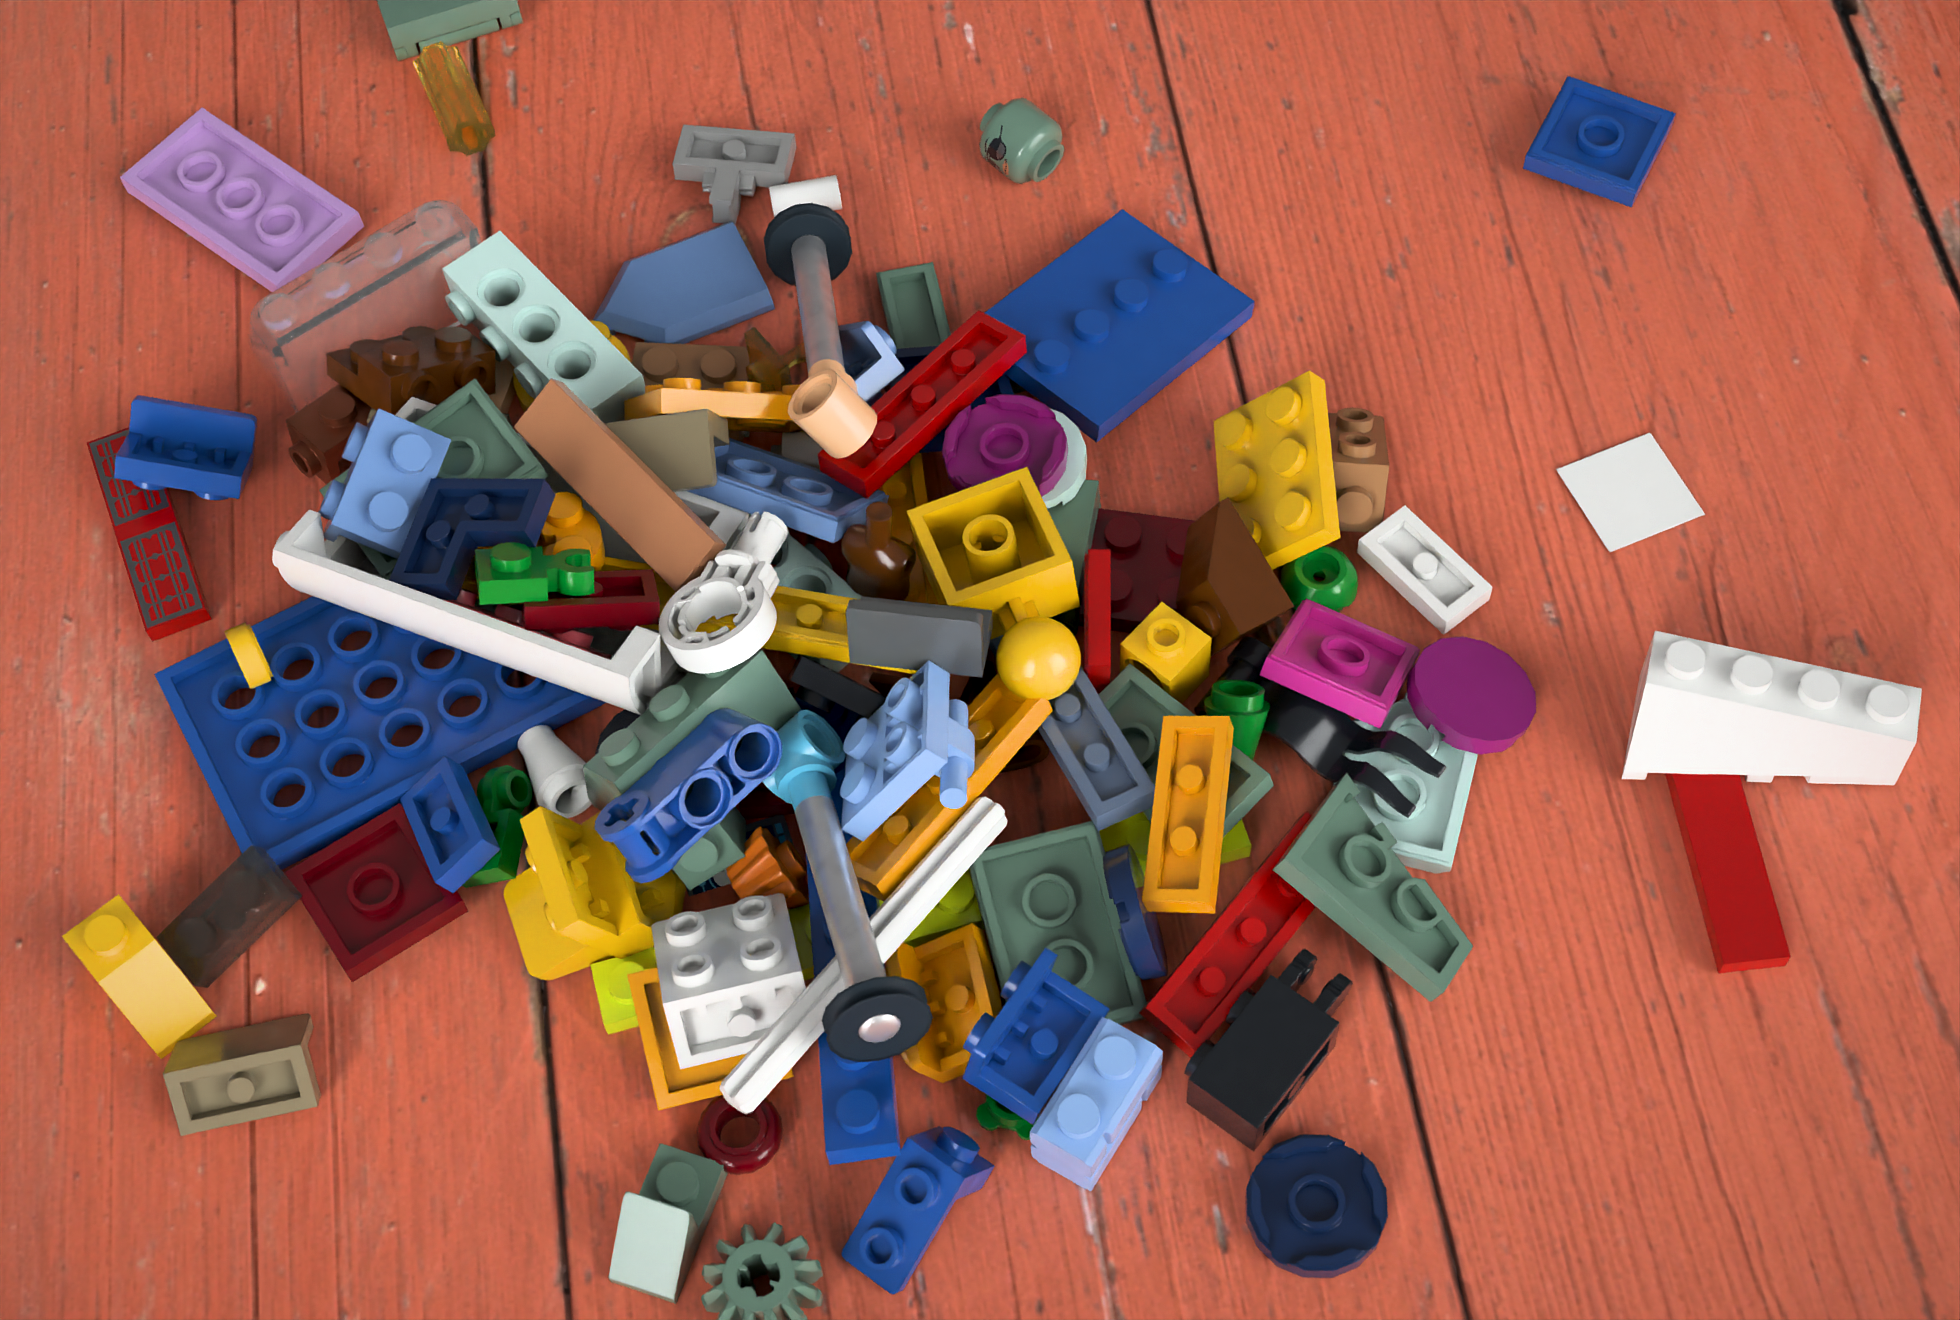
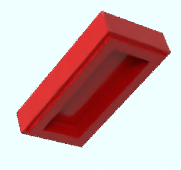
M1088 549V554H1085L1083 670L1097 693H1101L1110 684L1111 549Z

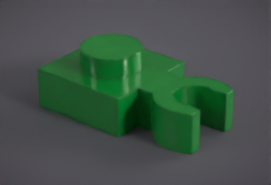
M516 542L501 543L495 545L492 549H475V573L480 605L548 601V592H560L570 596H585L594 593V567L591 566V553L588 549H568L556 555H543L542 546L528 547Z

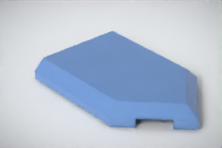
M730 221L624 261L593 320L607 325L612 335L620 332L644 339L646 343L686 344L774 310L775 307L769 289L734 222Z

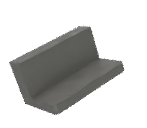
M862 596L860 600H849L846 610L850 663L919 670L929 660L950 674L974 677L983 676L993 629L992 610Z

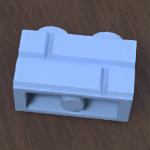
M1102 1017L1030 1131L1031 1156L1037 1162L1073 1183L1092 1191L1140 1113L1142 1101L1148 1100L1162 1077L1163 1051L1157 1045L1109 1018Z

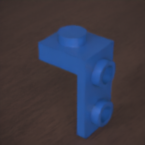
M938 1126L908 1137L901 1148V1155L895 1158L841 1253L843 1259L890 1294L902 1291L955 1201L982 1189L995 1166L978 1154L980 1147L971 1137L955 1128H941Z

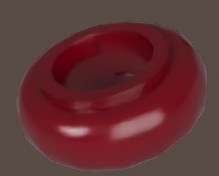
M721 1095L712 1100L701 1114L697 1127L698 1147L705 1158L724 1165L725 1173L734 1175L753 1173L767 1165L779 1150L783 1137L781 1116L774 1104L767 1098H764L754 1111L744 1114L735 1107H732L724 1099V1096ZM745 1116L753 1118L758 1122L760 1126L758 1136L747 1146L733 1148L721 1142V1131L730 1120Z

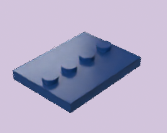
M1122 209L987 310L985 314L1026 335L1027 353L1004 374L1049 408L1063 413L1079 427V430L1095 442H1098L1252 318L1255 301Z

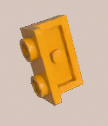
M972 923L914 948L903 942L886 961L885 973L887 977L898 976L910 979L924 989L927 1005L930 1006L933 1017L928 1032L916 1045L902 1052L901 1056L912 1070L941 1083L964 1075L971 1053L963 1048L968 1035L985 1012L996 1018L1003 1008L985 931Z

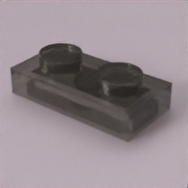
M251 845L178 915L156 939L194 986L208 988L302 897V894L264 848Z

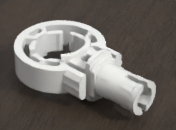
M754 512L750 515L742 535L733 550L720 551L716 555L715 561L707 563L700 577L693 579L680 588L666 603L659 618V633L674 660L683 669L703 674L732 668L753 656L770 638L777 620L776 608L771 597L780 581L777 577V572L770 564L788 535L787 526L776 515L769 512H763L762 516H760L759 512ZM730 614H738L733 618L736 627L731 631L727 626H724L708 634L706 631L695 632L700 623L706 622L712 616L719 619Z

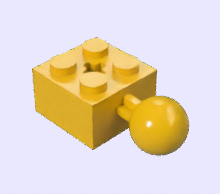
M1028 468L1016 470L907 510L919 560L939 605L992 610L993 629L990 640L1003 635L997 648L996 665L999 676L1005 686L1021 698L1051 700L1065 693L1078 676L1081 665V652L1072 632L1062 623L1051 619V617L1080 607L1072 559Z

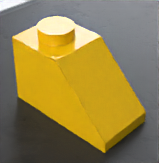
M119 894L62 936L160 1059H163L172 1052L178 1041L190 1038L217 1017Z

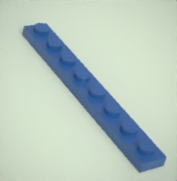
M796 697V702L801 710H809L822 717L835 730L842 744H844L848 732L859 715L858 713L835 703L831 713H828ZM846 757L834 769L837 781L835 788L831 792L840 826L843 808L840 788L845 778ZM842 830L845 842L847 843L853 836ZM806 853L815 979L836 956ZM860 890L868 917L870 918L880 907L879 899ZM824 1031L818 1037L825 1150L830 1165L900 1156L901 1148L893 1056L880 1061L868 1062L842 1059L830 1050L826 1039L827 1034Z

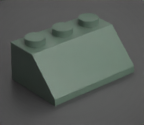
M761 649L744 662L723 671L703 674L689 672L676 685L668 686L658 692L651 699L649 708L627 728L614 732L602 742L599 747V753L583 766L588 798L594 807L602 811L608 803L624 794L654 766L657 760L667 755L699 726L707 715L715 710L728 708L738 711L771 726L777 731L801 708ZM743 737L737 743L735 754L741 747ZM694 782L687 789L685 799L692 792Z

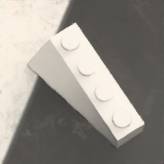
M1655 631L1639 676L1621 779L1645 780L1648 773L1745 775L1746 782L1771 783L1774 776H1804L1808 783L1895 785L1917 742L1922 689Z

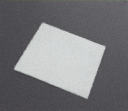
M1651 433L1556 469L1609 552L1705 515Z

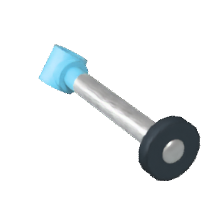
M800 710L776 731L782 742V757L773 774L762 782L775 795L786 803L793 805L846 989L834 997L826 1006L823 1014L822 1024L827 1034L826 1039L829 1048L842 1059L856 1062L880 1061L899 1055L916 1045L928 1032L933 1017L930 1006L927 1005L925 991L920 985L910 979L886 976L831 796L837 781L834 769L846 757L843 751V744L835 730L822 717L809 710Z

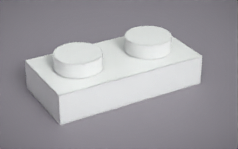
M1405 505L1359 539L1357 553L1443 635L1490 600L1493 587Z

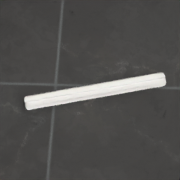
M986 796L977 798L869 918L883 964L1007 826L1008 820L1004 814L1005 810L1000 804L993 802ZM836 956L721 1082L719 1089L724 1099L738 1111L744 1114L754 1111L825 1031L822 1024L825 1008L837 994L846 989Z

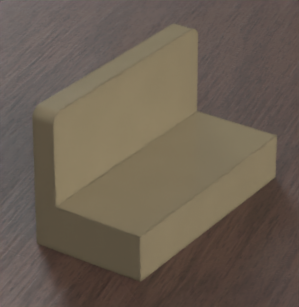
M700 409L604 423L673 492L709 488L717 484L714 447L730 445L728 420L719 417L718 414L711 410Z
M308 1013L178 1041L165 1067L163 1076L180 1135L183 1136L318 1107L321 1093L308 1049V1043L314 1028L311 1015Z

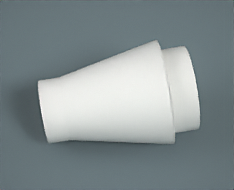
M538 725L525 731L518 740V749L524 757L538 805L565 818H571L584 812L592 804L587 795L583 766L586 762L563 743L549 726Z

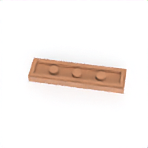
M551 378L513 427L675 592L688 582L700 577L707 563L714 561L716 555L726 547V544L563 382Z

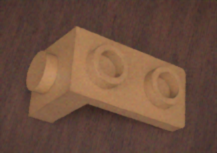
M1344 408L1337 413H1328L1340 531L1368 533L1383 522L1389 473L1384 418L1374 416L1370 411L1364 409Z

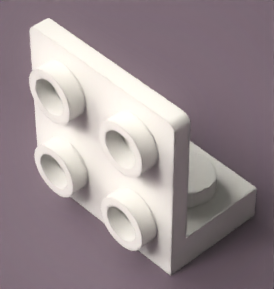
M782 893L768 896H749L739 900L737 903L701 912L687 911L678 913L667 920L655 922L651 926L663 1007L680 1070L748 1053L806 989L787 904Z

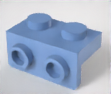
M870 321L840 325L838 329L845 373L853 378L857 384L858 395L871 407L883 396L880 391L905 369L895 356L897 349L893 340L881 327L873 325Z
M379 408L367 426L356 422L341 458L352 462L344 483L332 480L318 512L321 513V517L328 519L323 531L324 538L334 542L340 535L398 559L430 480L438 475L451 439Z

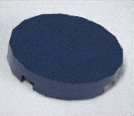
M1130 844L1106 851L1105 856H1103V869L1109 898L1113 899L1114 904H1116L1121 929L1118 930L1134 973L1142 980L1167 976V956L1156 912H1147L1142 902L1145 876L1136 853Z
M1298 1135L1275 1144L1255 1167L1246 1187V1223L1257 1248L1277 1267L1303 1278H1333L1356 1269L1376 1249L1388 1217L1387 1190L1375 1164L1362 1152L1359 1155L1354 1149L1345 1146V1141L1330 1135Z

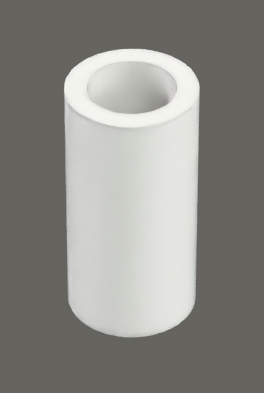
M836 175L769 187L774 218L779 212L797 204L815 203L827 206L833 211L842 209Z

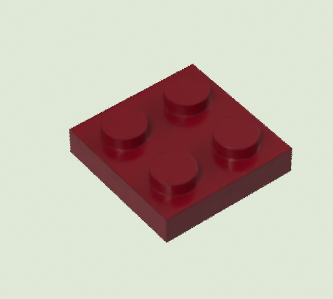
M1099 508L1091 549H1111L1112 631L1131 633L1161 602L1184 617L1176 605L1187 530L1195 522L1194 520ZM1084 589L1079 611V626L1084 627Z
M400 803L284 872L351 982L356 981L468 912L457 890L452 893L434 882L404 808Z

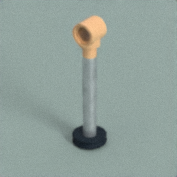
M815 203L797 204L779 212L768 224L764 236L767 264L775 276L787 284L795 285L797 289L809 378L793 394L788 405V414L831 457L839 459L851 455L862 447L872 435L877 424V414L858 395L857 384L850 375L845 373L831 281L836 279L849 263L852 254L849 228L842 216L831 208Z

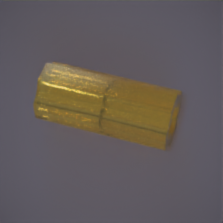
M440 41L423 47L421 55L413 61V65L450 152L458 151L469 156L485 150L489 140L495 137V130L458 46H448Z

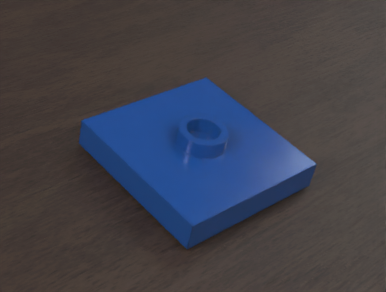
M1567 76L1525 156L1523 169L1632 208L1672 128L1676 113Z

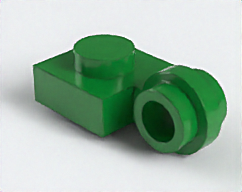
M509 765L490 769L479 781L477 798L499 844L500 850L462 886L468 888L516 878L524 839V832L520 823V819L524 816L520 813L530 804L533 795L531 781L523 771Z

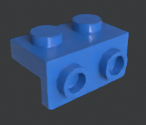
M138 395L131 404L129 433L116 454L114 478L132 481L137 487L147 490H162L170 487L194 491L197 496L208 500L240 499L253 467L257 418L247 413Z
M1048 948L1043 950L1033 966L1024 961L1018 964L1000 993V996L1007 1000L1004 1007L996 1018L985 1012L975 1024L963 1045V1048L970 1052L971 1056L962 1079L1032 1125H1034L1101 1018H1106L1110 1010L1104 1004L1052 972L1058 955Z

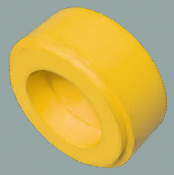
M242 623L224 631L250 689L272 681L271 677H273V674L250 624Z

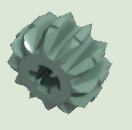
M774 1222L767 1229L764 1240H758L753 1226L744 1224L741 1228L744 1244L738 1248L730 1241L719 1239L716 1249L725 1263L704 1265L702 1270L705 1282L713 1286L702 1295V1303L707 1312H720L716 1320H808L800 1308H815L822 1305L823 1295L821 1290L811 1285L823 1276L822 1267L819 1260L805 1259L809 1251V1245L803 1236H797L785 1243V1233L782 1226ZM768 1275L772 1292L765 1296L757 1297L753 1280L759 1276Z

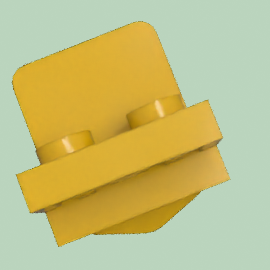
M539 806L520 819L528 844L525 849V855L530 867L517 875L515 879H511L506 884L503 894L527 971L533 977L547 981L554 980L590 967V964L615 957L622 959L653 948L652 924L682 913L686 885L676 872L671 869L662 877L651 882H634L625 870V857L613 842L604 841L595 830V820L600 812L583 823L578 824Z

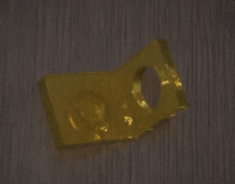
M755 327L746 331L744 337L750 365L745 370L750 382L761 383V393L782 391V386L793 385L789 369L795 364L806 362L804 341L781 356Z

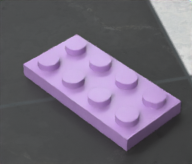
M204 108L199 109L120 177L128 193L282 300L364 227L358 211Z

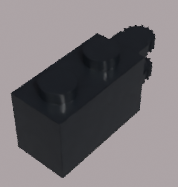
M1302 949L1278 979L1270 975L1257 993L1250 988L1246 989L1236 1000L1226 1017V1023L1231 1026L1216 1044L1209 1039L1202 1043L1185 1068L1184 1073L1189 1076L1186 1103L1253 1152L1334 1049L1340 1022L1332 1018V1015L1344 1001L1353 984V981L1339 973L1328 981L1313 1004L1302 997L1297 991L1301 985L1308 981L1318 960L1315 955L1306 949Z

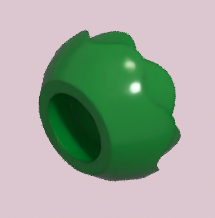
M1329 545L1322 546L1284 564L1280 572V583L1293 603L1295 610H1297L1302 600L1309 599L1340 612L1344 607L1350 606L1357 595L1358 575L1356 568L1343 552ZM1314 577H1322L1325 580L1319 582L1316 581Z

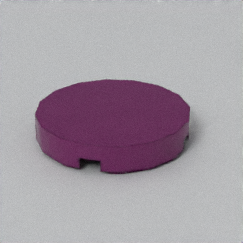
M998 394L985 398L986 404L978 405L974 409H971V405H969L956 415L945 431L942 454L950 483L958 491L1027 467L1041 497L1054 489L1064 474L1068 457L1067 437L1064 428L1056 420L1055 413L1046 404L1025 395Z
M1464 636L1441 638L1423 649L1407 677V698L1416 718L1427 730L1432 724L1437 731L1444 734L1441 741L1455 749L1476 754L1503 752L1524 735L1536 713V693L1526 672L1509 654L1485 641Z

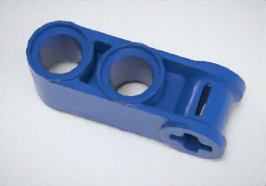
M728 708L715 710L707 715L702 723L667 755L657 760L654 766L624 794L616 797L602 809L595 820V830L604 841L613 842L626 859L625 870L634 882H651L670 871L688 849L713 826L720 823L728 812L756 786L773 774L782 757V742L778 733L771 726L738 711ZM743 737L741 747L735 754L737 743ZM694 782L692 792L685 799L687 789Z

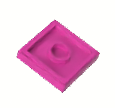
M1306 599L1302 600L1267 655L1260 676L1380 729L1406 682L1421 649Z

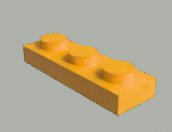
M1163 716L1142 902L1147 912L1215 913L1234 732L1230 716Z

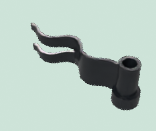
M1243 637L1227 657L1229 666L1216 682L1222 680H1244L1259 684L1264 688V700L1269 703L1270 708L1262 733L1280 739L1292 748L1313 771L1323 778L1337 783L1347 773L1354 783L1374 792L1397 812L1409 818L1416 809V806L1381 771L1367 762L1351 760L1344 756V754L1347 752L1361 755L1376 751L1391 753L1437 778L1441 776L1446 766L1434 759L1414 741L1392 730L1373 732L1362 728L1345 713L1260 676L1265 659L1271 648L1255 638ZM1212 687L1194 708L1197 716H1206L1204 700L1211 696Z

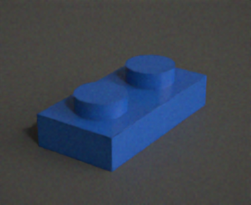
M444 756L400 798L433 880L446 890L454 893L471 876L481 870L500 850L464 767L449 757Z

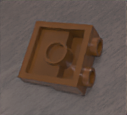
M423 326L410 327L405 329L402 335L382 340H358L353 342L350 348L326 353L327 375L376 411L379 408L396 415L411 397L438 405L473 379L477 380L487 395L495 394V349L472 335L469 330L461 327H444L438 330Z

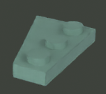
M1129 664L1098 695L1155 786L1163 716L1196 715L1133 665ZM1233 744L1223 837L1274 786L1270 774ZM1153 807L1143 811L1150 825Z
M1346 773L1326 795L1275 865L1273 871L1428 1001L1432 1002L1446 990L1473 948V945L1425 879L1413 878L1391 849L1397 843L1396 839L1383 822L1376 826L1373 824L1355 799L1360 790Z

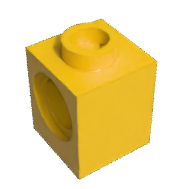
M1161 602L1120 643V673L1131 664L1182 704L1209 676L1212 638Z

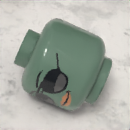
M1025 98L1013 99L1005 105L997 103L986 112L981 120L980 130L983 133L979 146L982 157L1015 183L1024 184L1031 180L1035 182L1044 180L1055 170L1063 157L1064 146L1061 144L1063 138L1061 126L1034 103Z

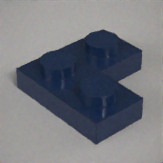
M431 478L389 581L442 600H457L474 558L475 549L478 547H494L506 542H516L528 547H536L555 498V493L546 479Z

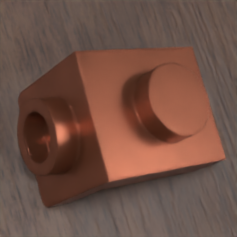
M338 384L286 419L293 444L289 448V454L298 469L309 478L316 475L326 485L341 475L338 462L343 459L341 456L356 422L365 426L368 425L367 418L370 410L373 408Z

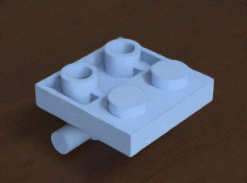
M928 660L910 679L906 677L900 679L890 690L885 703L869 719H859L845 738L843 744V751L846 753L845 778L840 788V796L843 798L841 829L862 842L934 774L940 777V802L943 806L957 809L964 806L967 802V780L972 775L975 767V737L971 730L968 729V706L965 702L958 699L949 700L950 673Z

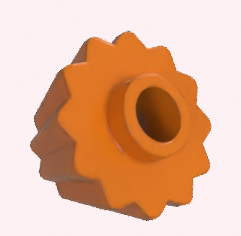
M760 826L755 829L744 843L745 857L726 868V874L739 898L782 893L785 896L788 910L809 904L808 886L804 879V876L807 875V865L800 853L790 841L786 840L780 843L767 828L763 829Z

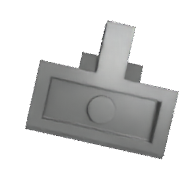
M683 125L673 160L675 180L702 182L703 192H710L709 204H712L713 223L732 221L735 224L741 208V195L754 196L756 187L769 188L770 186L788 183L796 152L795 134Z

